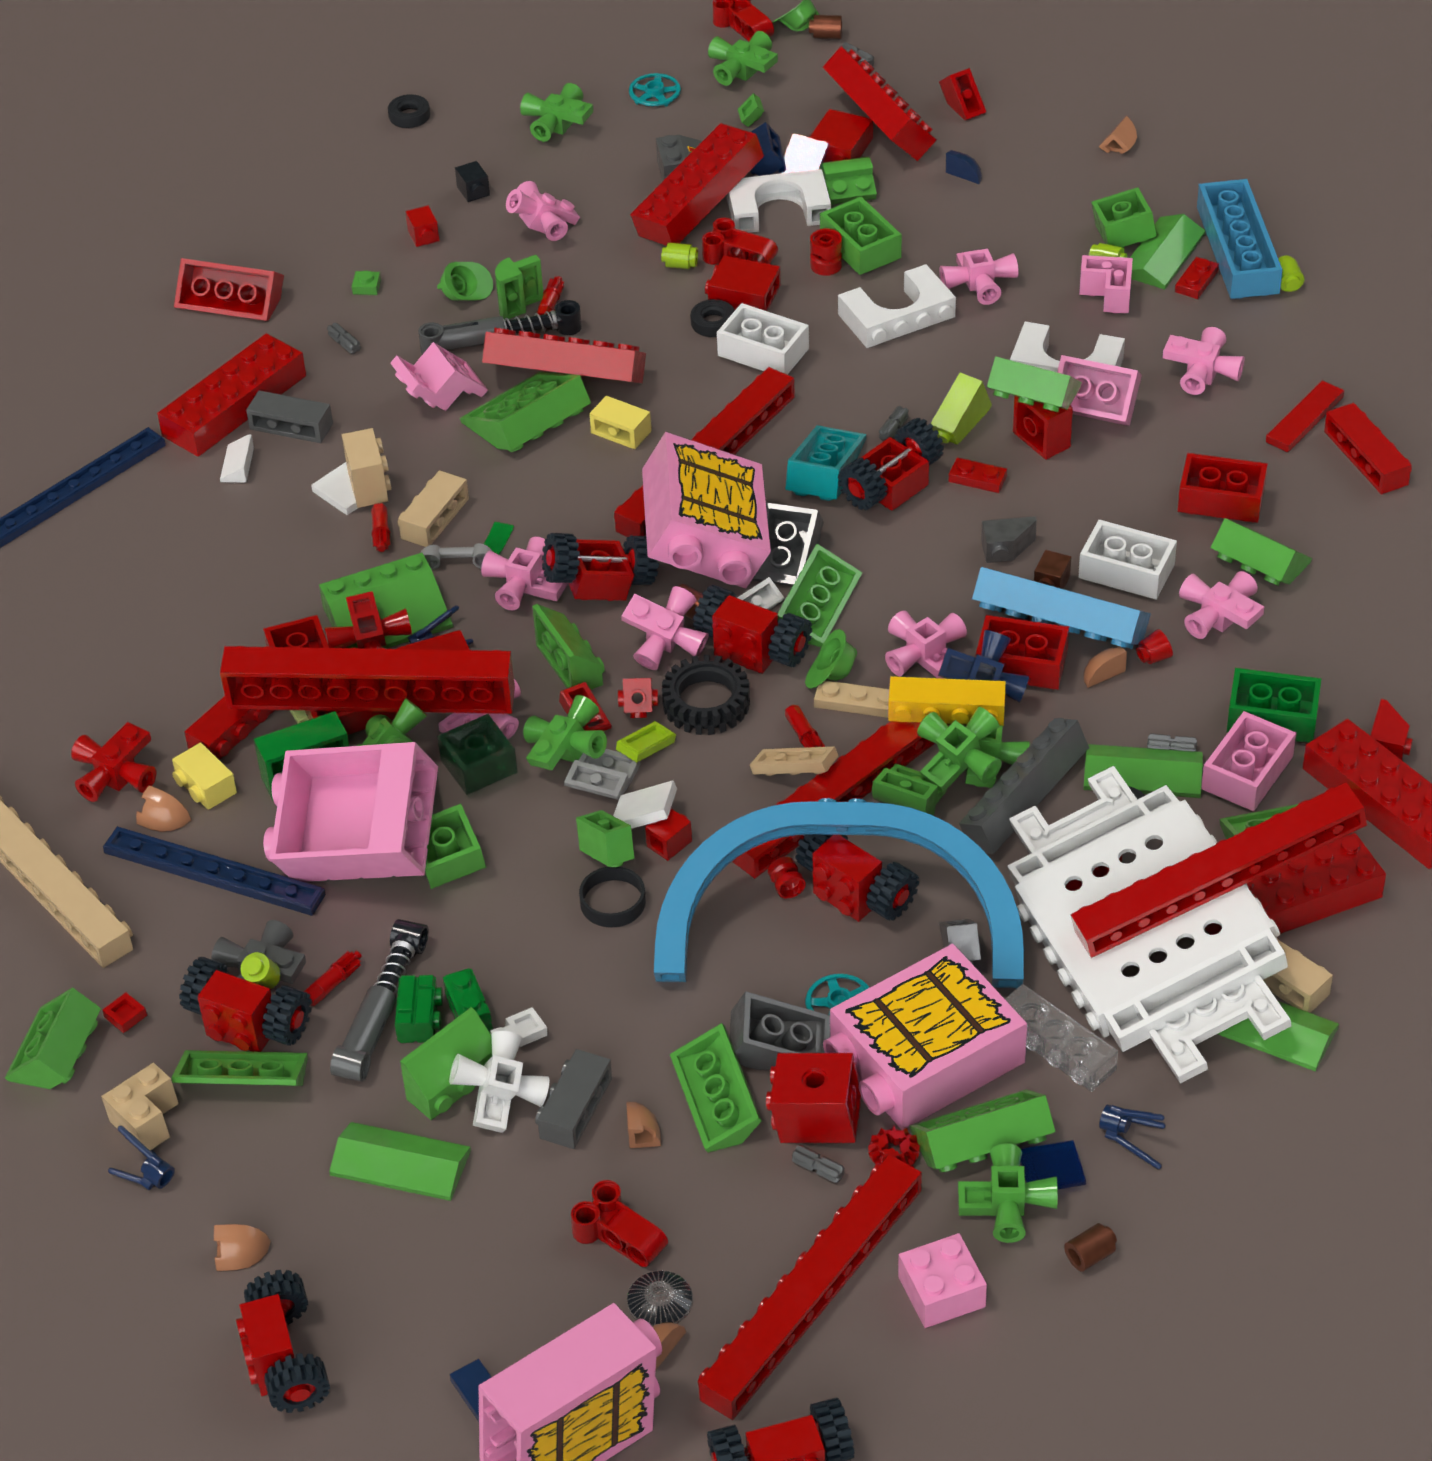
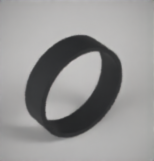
M603 867L587 875L580 885L579 897L582 913L590 922L598 926L613 928L627 925L635 921L645 908L644 883L640 876L630 869L624 867ZM612 880L627 882L637 888L641 894L635 905L618 913L596 911L584 900L588 891L595 885Z

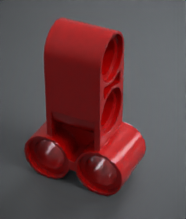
M713 0V24L720 28L730 26L747 41H750L757 31H762L768 36L774 34L772 21L753 6L751 0Z
M730 218L716 219L713 222V232L705 233L702 237V258L705 263L711 265L719 264L723 256L770 264L778 253V246L773 240L735 229V223Z
M602 1180L596 1183L592 1188V1202H579L571 1210L572 1234L577 1242L590 1244L599 1239L641 1267H647L669 1243L667 1236L660 1228L621 1203V1189L614 1181Z

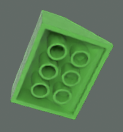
M538 372L462 416L460 421L497 449L514 452L523 448V443L528 440H534L543 436V431L548 428L560 426L564 423L563 419L568 416L580 414L583 412V408L589 405L591 401L580 375Z
M423 553L319 584L322 606L332 627L353 626L346 597L371 591L374 594L380 620L406 608L412 634L423 629L447 611L432 569ZM451 618L446 619L434 628L431 633L435 634L453 628ZM410 635L384 636L386 645L382 647L387 649L409 642L407 637ZM355 643L346 648H358L357 643Z

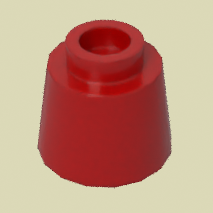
M1160 629L1155 630L1141 640L1139 647L1136 648L1137 655L1143 663L1153 664L1173 656L1172 646Z

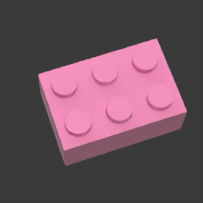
M1061 355L1057 373L1072 376L1082 382L1078 393L1071 403L1073 414L1130 426L1142 376L1139 371Z
M1243 711L1204 764L1201 789L1251 811H1255L1293 758L1296 732Z

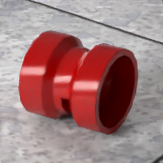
M781 857L769 865L768 875L772 882L775 883V889L780 897L784 899L793 898L804 890L806 882L801 873L798 872V866L793 858Z

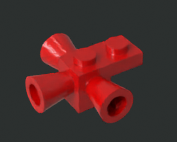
M373 591L346 597L353 626L324 627L329 648H346L357 643L358 648L379 649L386 645L384 636L412 635L406 608L380 620Z
M127 722L103 746H100L88 735H81L72 747L71 757L74 761L92 764L94 770L75 781L77 791L88 801L96 802L106 786L120 791L127 783H130L141 793H144L148 786H153L157 775L156 768L134 762V757L152 740L150 732Z

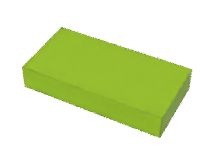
M654 721L618 740L616 750L637 763L675 743L676 734Z

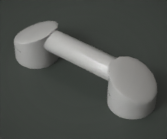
M481 543L475 544L474 547L444 548L433 544L425 547L420 553H423L432 570L440 566V558H473V564L481 569L486 553L492 550Z

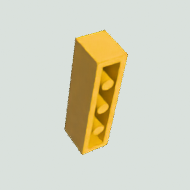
M890 676L888 721L921 723L928 714L936 712L946 724H952L955 720L960 724H968L976 709L982 707L995 717L1000 726H1004L1006 681Z

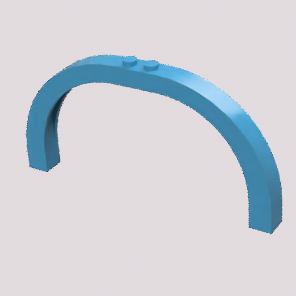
M822 798L818 802H792L774 805L742 816L716 831L689 856L667 891L657 923L654 956L656 982H686L689 931L698 903L714 878L738 856L765 842L794 835L888 836L918 844L934 852L952 865L966 879L976 893L989 925L992 945V986L994 988H1023L1024 947L1021 921L1012 892L999 869L979 845L951 824L931 814L895 804L866 802L863 799L836 802V800L831 798Z

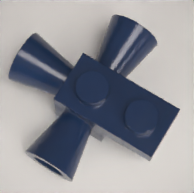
M984 630L981 656L976 655V657H972L947 648L938 676L945 679L1006 681L1005 695L1019 703L1029 680V676L1002 672L1004 664L998 661L1011 639L989 630Z

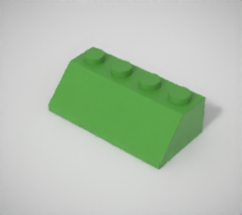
M1027 1089L909 1125L912 1135L917 1137L920 1152L927 1166L939 1169V1172L956 1169L958 1167L957 1163L969 1160V1163L985 1160L988 1158L987 1153H990L991 1149L996 1145L1006 1143L1016 1145L1028 1141V1144L1040 1143L1047 1139L1046 1135L1055 1132L1046 1095Z

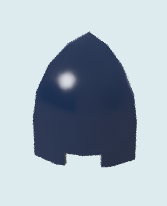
M953 150L946 153V173L980 184L982 180L981 168L974 158Z

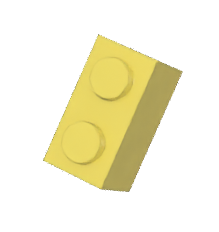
M605 396L589 413L592 434L632 449H636L651 433L650 411L609 396Z
M201 742L172 759L175 770L172 774L176 783L180 787L184 786L189 791L192 799L196 803L201 802L208 810L237 793L233 773Z

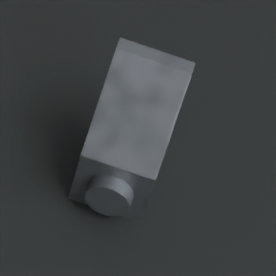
M1036 516L982 521L981 542L986 563L1013 561L1036 540Z
M970 919L939 922L944 948L954 944L972 964L975 960H981L976 922Z

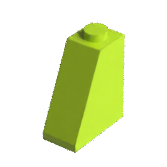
M959 373L931 422L933 431L937 430L939 432L937 437L942 438L943 443L951 442L958 445L992 407L983 381L963 373Z

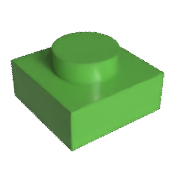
M754 93L738 108L741 122L747 127L754 121H757L764 112L761 99Z
M355 271L352 283L353 294L377 295L381 281L380 272Z

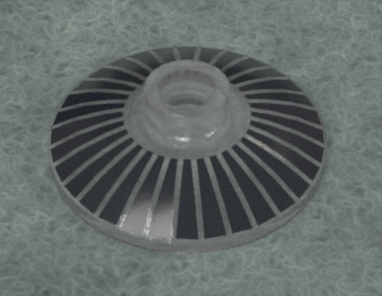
M652 1271L640 1276L632 1283L627 1293V1306L632 1317L635 1320L644 1319L651 1326L665 1322L675 1324L681 1322L689 1314L693 1304V1293L688 1282L680 1275L670 1271Z

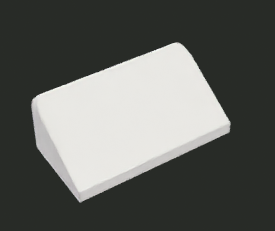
M252 434L228 444L220 482H247L254 450Z
M770 577L737 597L768 610L785 600Z

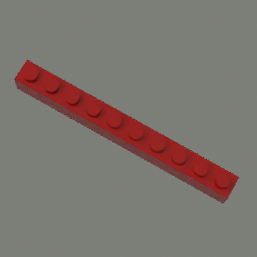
M768 367L746 389H743L731 403H728L716 417H713L701 431H698L691 440L735 455L795 398L794 377ZM643 485L638 490H635L631 497L622 505H619L614 512L615 530L626 537L646 536Z
M890 721L886 725L879 727L869 738L860 741L846 755L840 756L830 766L828 771L817 774L815 778L804 786L798 787L792 795L776 805L792 802H818L822 798H831L836 800V802L862 799L872 791L873 781L884 768L891 769L895 763L906 766L935 743L918 736L917 731L920 722ZM804 835L782 837L765 842L738 856L732 862L755 879L765 872L773 861L785 857L797 848L799 840L803 839Z
M1347 782L1337 787H1331L1324 793L1310 800H1304L1283 813H1277L1256 826L1248 827L1243 832L1231 838L1221 840L1206 850L1194 853L1181 862L1167 866L1156 874L1137 880L1131 886L1118 892L1110 893L1105 898L1089 906L1081 907L1078 911L1070 914L1075 933L1089 956L1093 958L1367 826L1365 808Z
M890 1154L881 1164L877 1163L874 1166L866 1183L859 1185L855 1189L850 1202L845 1208L840 1207L837 1210L833 1222L827 1229H822L818 1233L814 1245L809 1251H804L800 1254L793 1270L780 1278L776 1290L770 1297H765L760 1302L757 1313L752 1319L744 1321L731 1344L727 1343L722 1347L716 1362L710 1368L706 1367L702 1371L698 1379L701 1402L732 1421L920 1194L922 1185L921 1171Z

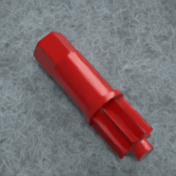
M554 276V279L550 278L536 312L539 315H544L546 311L550 312L554 309L564 288L563 284L565 281H562V277Z
M383 503L374 504L371 509L373 547H376V551L384 552L386 549L389 550L388 545H390L387 507Z
M792 704L785 709V717L798 735L799 741L804 748L825 747L817 731L813 729L798 705Z
M347 951L304 991L310 994L309 999H312L310 1006L317 1005L336 986L345 981L361 966L359 959L362 958L360 952L355 951L353 953L352 951Z

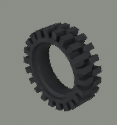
M698 655L693 656L691 664L684 659L680 661L681 668L675 664L671 667L672 672L667 671L665 674V680L663 679L662 681L663 711L665 715L667 714V719L670 722L674 721V726L678 729L684 725V731L690 733L693 728H696V735H702L703 729H708V735L715 734L714 728L718 727L720 733L726 731V724L734 728L737 726L736 720L742 722L744 714H747L749 711V679H747L745 671L741 672V666L738 664L733 666V661L728 658L722 663V656L716 655L714 661H710V655H704V661H699ZM699 682L720 683L725 685L732 693L731 697L724 704L710 708L690 706L680 696L686 687Z

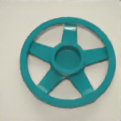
M660 73L640 76L629 86V95L636 105H664L666 107L681 92V86L675 78ZM655 77L654 80L648 81L645 85L637 83L640 80ZM661 79H669L676 85L664 87ZM633 88L645 93L637 97L633 93ZM675 92L667 99L663 95L664 93ZM654 97V98H657L659 101H646V100H648L649 98Z
M832 974L822 977L809 988L805 998L806 1009L813 1010L812 1006L829 1007L831 1009L870 987L860 978L848 974ZM836 979H849L859 983L861 986L849 991L846 988L840 987ZM827 981L830 990L828 996L812 998V993L816 987Z

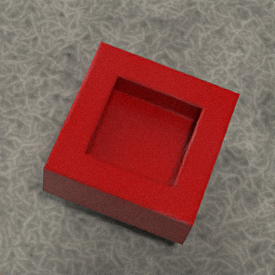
M127 992L102 1009L104 1018L122 1033L128 1031L147 1016L146 1008Z

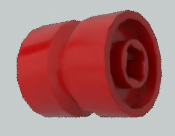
M823 228L811 234L810 265L814 273L830 276L841 270L842 236L838 231Z

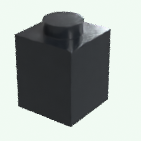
M477 161L455 167L457 188L467 202L490 196L488 175Z

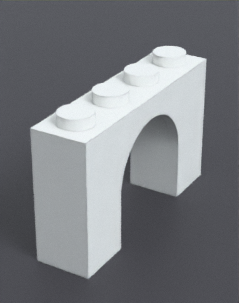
M822 169L745 177L727 194L731 219L735 223V229L748 233L759 232L758 207L771 200L783 199L797 203L803 209L807 226L820 225V213L831 209V202Z
M925 264L904 272V292L914 304L902 309L883 308L876 305L859 287L838 295V315L864 346L869 348L954 318L956 297Z
M1025 321L1010 360L1057 372L1060 361L1046 354L1049 346L1050 326ZM1100 334L1093 353L1084 360L1121 367L1124 358L1125 338Z

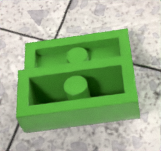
M870 157L820 164L831 205L846 203L862 197L864 200L876 199L877 192Z
M537 255L513 262L508 257L497 265L495 277L499 314L503 316V319H510L526 313L527 305L542 300L544 294L541 260Z
M896 763L891 769L884 768L873 781L872 796L876 801L910 807L931 815L935 814L936 804L947 792L946 789L942 793L938 790V785L923 779L920 771Z

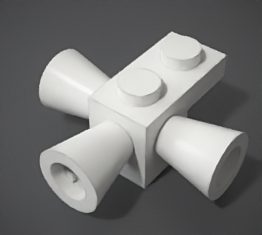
M501 1030L494 1031L491 1034L492 1057L484 1066L460 1054L456 1055L452 1064L449 1083L451 1085L479 1086L473 1126L503 1133L507 1127L511 1099L516 1095L539 1107L543 1106L549 1089V1077L521 1075L523 1062L515 1061L514 1059L520 1047L522 1037L514 1032Z

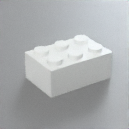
M743 303L739 305L717 331L718 356L762 371L771 367L788 375L809 349V325Z
M1098 520L1080 553L1079 578L1157 600L1175 565L1177 540Z

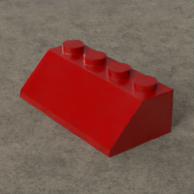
M181 258L174 308L269 321L281 299L284 275L275 271Z

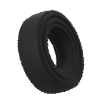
M414 94L402 95L389 103L388 117L395 126L401 128L418 127L429 119L430 106L428 101L422 96ZM407 109L417 110L413 113H402V111Z
M711 299L702 301L695 305L691 311V326L696 333L702 336L717 337V331L735 310L732 305L722 300ZM710 315L722 317L718 321L704 320L705 317Z

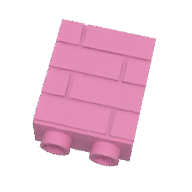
M416 742L285 751L282 773H277L272 781V797L277 806L274 827L267 828L264 834L263 845L267 859L273 862L289 878L302 882L327 881V879L348 880L425 875L427 845L429 844L438 766Z

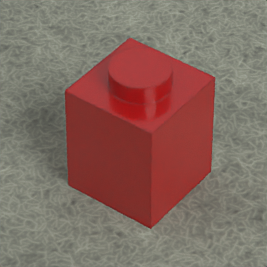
M429 205L405 211L408 232L416 247L439 241L437 220Z
M672 808L667 819L648 824L645 827L647 847L667 861L692 842L691 821L684 814H679Z

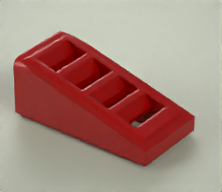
M586 682L560 691L559 702L567 714L576 695L585 696L598 706L599 713L583 727L584 731H605L611 728V723ZM596 721H599L600 723L593 727H588L589 724L594 723Z

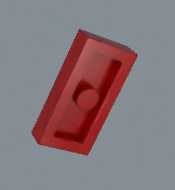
M1195 257L1175 284V292L1199 299L1218 273L1219 263Z
M957 457L949 472L948 482L999 493L1007 478V468Z

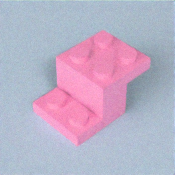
M434 342L414 365L399 356H396L391 362V365L397 371L395 376L407 385V392L415 398L422 397L432 408L438 406L446 411L463 390L469 395L473 392L480 397H483L488 391L466 361Z

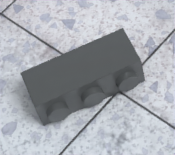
M258 391L246 410L250 430L316 443H322L333 425L330 404L265 391Z
M576 1049L571 1059H567L564 1062L558 1083L552 1084L547 1103L544 1107L541 1106L536 1114L535 1123L538 1125L540 1139L575 1149L612 1080L611 1059Z

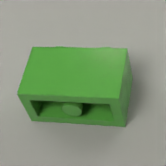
M603 810L576 817L580 851L602 862L607 867H619L625 861L634 859L631 825Z

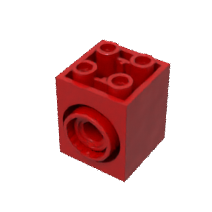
M778 1053L776 1066H771L770 1069L772 1091H768L766 1094V1108L768 1111H772V1129L777 1130L780 1143H855L862 1097L859 1091L860 1081L853 1053Z

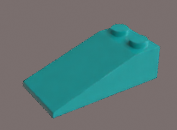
M816 425L788 460L785 490L793 491L794 494L799 496H806L808 494L819 496L820 499L827 501L837 499L842 493L841 489H843L838 484L840 481L838 479L839 471L858 458L866 441L867 434Z

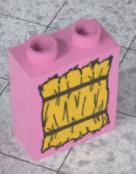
M665 432L642 468L648 557L671 564L676 568L686 569L723 581L726 584L746 589L771 552L762 464Z
M951 944L831 1008L830 1038L824 1040L823 1048L825 1053H853L860 1081L859 1091L864 1103L877 1116L886 1112L898 1127L903 1130L1025 1063L1027 1023L954 944Z
M612 1303L480 1384V1461H606L652 1432L654 1399L660 1395L659 1383L655 1377L656 1357L662 1353L660 1339L653 1327L641 1318L632 1322L615 1303Z

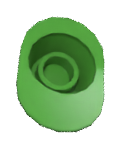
M803 0L796 8L772 23L780 21L793 31H803L809 28V20L814 19V15H819L811 0Z
M451 262L445 267L437 289L442 290L445 296L453 301L482 300L491 294L493 279L490 272L479 263Z
M834 630L824 641L817 658L806 675V687L810 689L816 688L826 679L841 680L851 671L857 650L846 641V634L843 630Z

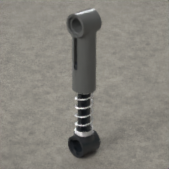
M564 300L559 302L554 310L546 311L544 315L535 313L532 317L525 315L524 318L520 319L516 316L514 320L503 319V316L443 326L435 322L425 323L418 330L421 353L423 355L433 342L446 350L483 345L486 332L494 333V328L513 330L516 333H519V331H533L535 333L536 330L541 329L545 332L547 328H551L552 330L557 329L563 335H574L582 329L580 305L573 300Z
M397 919L394 922L390 934V955L386 957V964L381 969L382 973L377 976L378 982L367 990L342 1046L338 1045L334 1050L330 1066L331 1075L361 1082L366 1079L370 1069L371 1055L396 1003L394 993L398 991L396 986L399 983V978L402 974L406 973L405 966L410 964V959L416 953L422 954L424 952L429 935L428 925Z

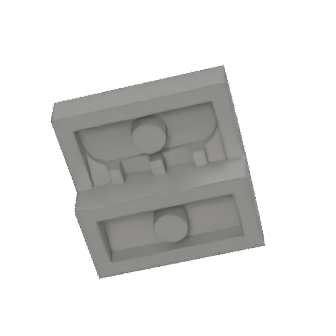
M605 749L603 755L597 759L583 753L579 761L574 760L564 781V786L618 800L620 795H623L631 784L641 762L636 763L621 752Z

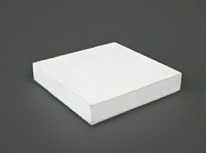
M346 462L311 485L312 492L344 514L349 515L358 509Z
M674 781L620 795L613 816L631 825V829L667 819L677 791Z

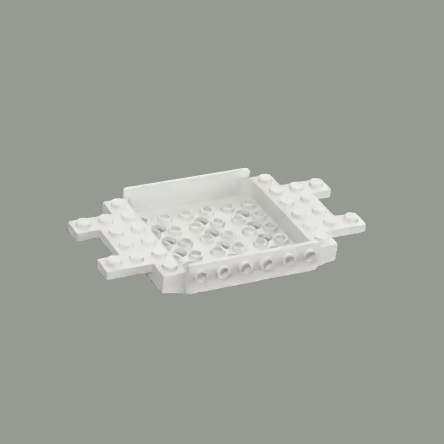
M1112 766L1088 778L1089 786L1099 799L1098 801L1050 825L1047 824L1036 806L1009 818L1012 828L1029 852V855L1007 866L1020 904L1017 906L1019 916L1023 922L1029 921L1031 924L1029 929L1037 944L1042 942L1046 947L1043 951L1051 965L1056 963L1059 970H1057V973L1065 987L1070 985L1073 989L1071 992L1073 1000L1079 1009L1084 1007L1087 1011L1085 1017L1093 1031L1098 1029L1103 1038L1109 1036L1110 1032L1122 1052L1151 1038L1178 1081L1182 1083L1208 1070L1207 1062L1195 1046L1198 1043L1247 1018L1250 1019L1263 1040L1292 1026L1290 1018L1263 981L1288 967L1286 954L1277 940L1280 932L1275 922L1265 913L1261 902L1250 892L1247 883L1093 958L1089 956L1075 933L1070 914L1078 911L1081 907L1089 906L1105 898L1110 893L1118 892L1131 886L1137 880L1156 874L1163 868L1181 862L1190 855L1206 850L1217 843L1214 836L1209 834L1198 814L1194 813L1187 801H1179L1167 785L1137 800L1119 772ZM1151 839L1163 841V845L1159 849L1150 850L1146 847L1147 842ZM1126 852L1136 855V859L1131 863L1125 864L1119 861L1120 856ZM1098 866L1109 868V873L1104 877H1096L1092 874L1093 870ZM1074 879L1080 880L1083 883L1081 888L1076 891H1070L1065 888L1066 884ZM1211 923L1222 926L1221 931L1215 935L1205 933L1204 929ZM1183 937H1189L1195 941L1194 945L1188 949L1179 948L1177 942ZM1156 951H1162L1167 954V958L1161 963L1150 961L1151 954ZM1129 965L1137 966L1140 969L1139 973L1134 977H1126L1122 974V971Z

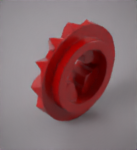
M893 1125L891 1129L884 1130L881 1128L877 1135L871 1136L868 1152L874 1164H881L890 1154L912 1166L918 1159L920 1145L917 1142L916 1135L909 1134L907 1128L898 1130ZM888 1143H893L895 1146L899 1145V1152L893 1148L888 1149Z

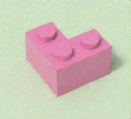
M1082 255L1079 295L1104 296L1103 312L1129 313L1133 258Z

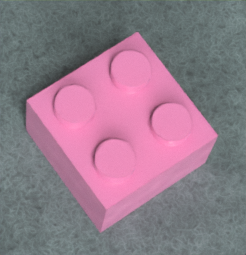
M960 1233L898 1254V1277L924 1328L986 1307L987 1284Z

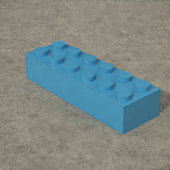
M1240 179L1199 184L1197 210L1216 261L1219 263V269L1230 299L1280 294L1282 267L1248 180Z
M984 567L980 568L972 597L973 600L980 601L979 607L1002 612V608H1006L1005 614L1028 619V615H1031V621L1047 624H1054L1056 622L1061 626H1068L1071 633L1080 634V631L1084 630L1085 637L1105 642L1107 637L1112 638L1111 644L1133 649L1134 644L1139 645V642L1144 639L1151 615L1148 612Z

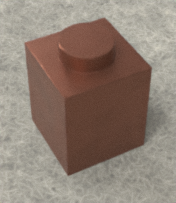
M1045 550L1034 571V581L1064 589L1070 578L1071 556Z

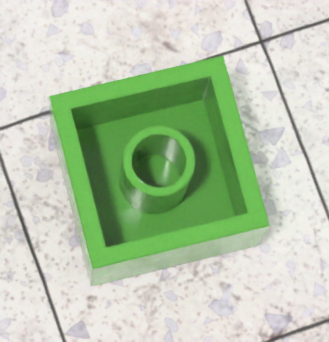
M1138 187L1091 202L1095 224L1105 244L1124 248L1125 246L1137 242H1145L1150 238L1157 237L1153 213Z
M458 804L433 814L425 876L431 889L486 868L481 847L462 805Z

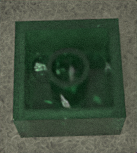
M489 714L437 736L440 760L466 795L518 773L515 748Z

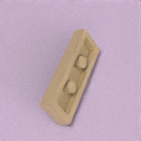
M824 681L817 687L814 707L888 718L889 689Z
M835 746L763 749L751 762L750 768L753 775L766 774L767 776L785 773H790L791 775L800 773L822 774L830 769V766L838 758V753Z

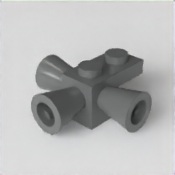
M269 920L266 923L261 941L250 939L245 948L224 937H220L214 945L211 960L223 963L227 967L238 968L239 975L237 977L244 979L241 974V964L244 958L254 952L262 953L278 965L280 981L290 984L295 982L306 964L305 954L283 948L293 938V933L287 925L277 920Z

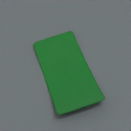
M494 522L484 545L499 555L506 545L514 525Z

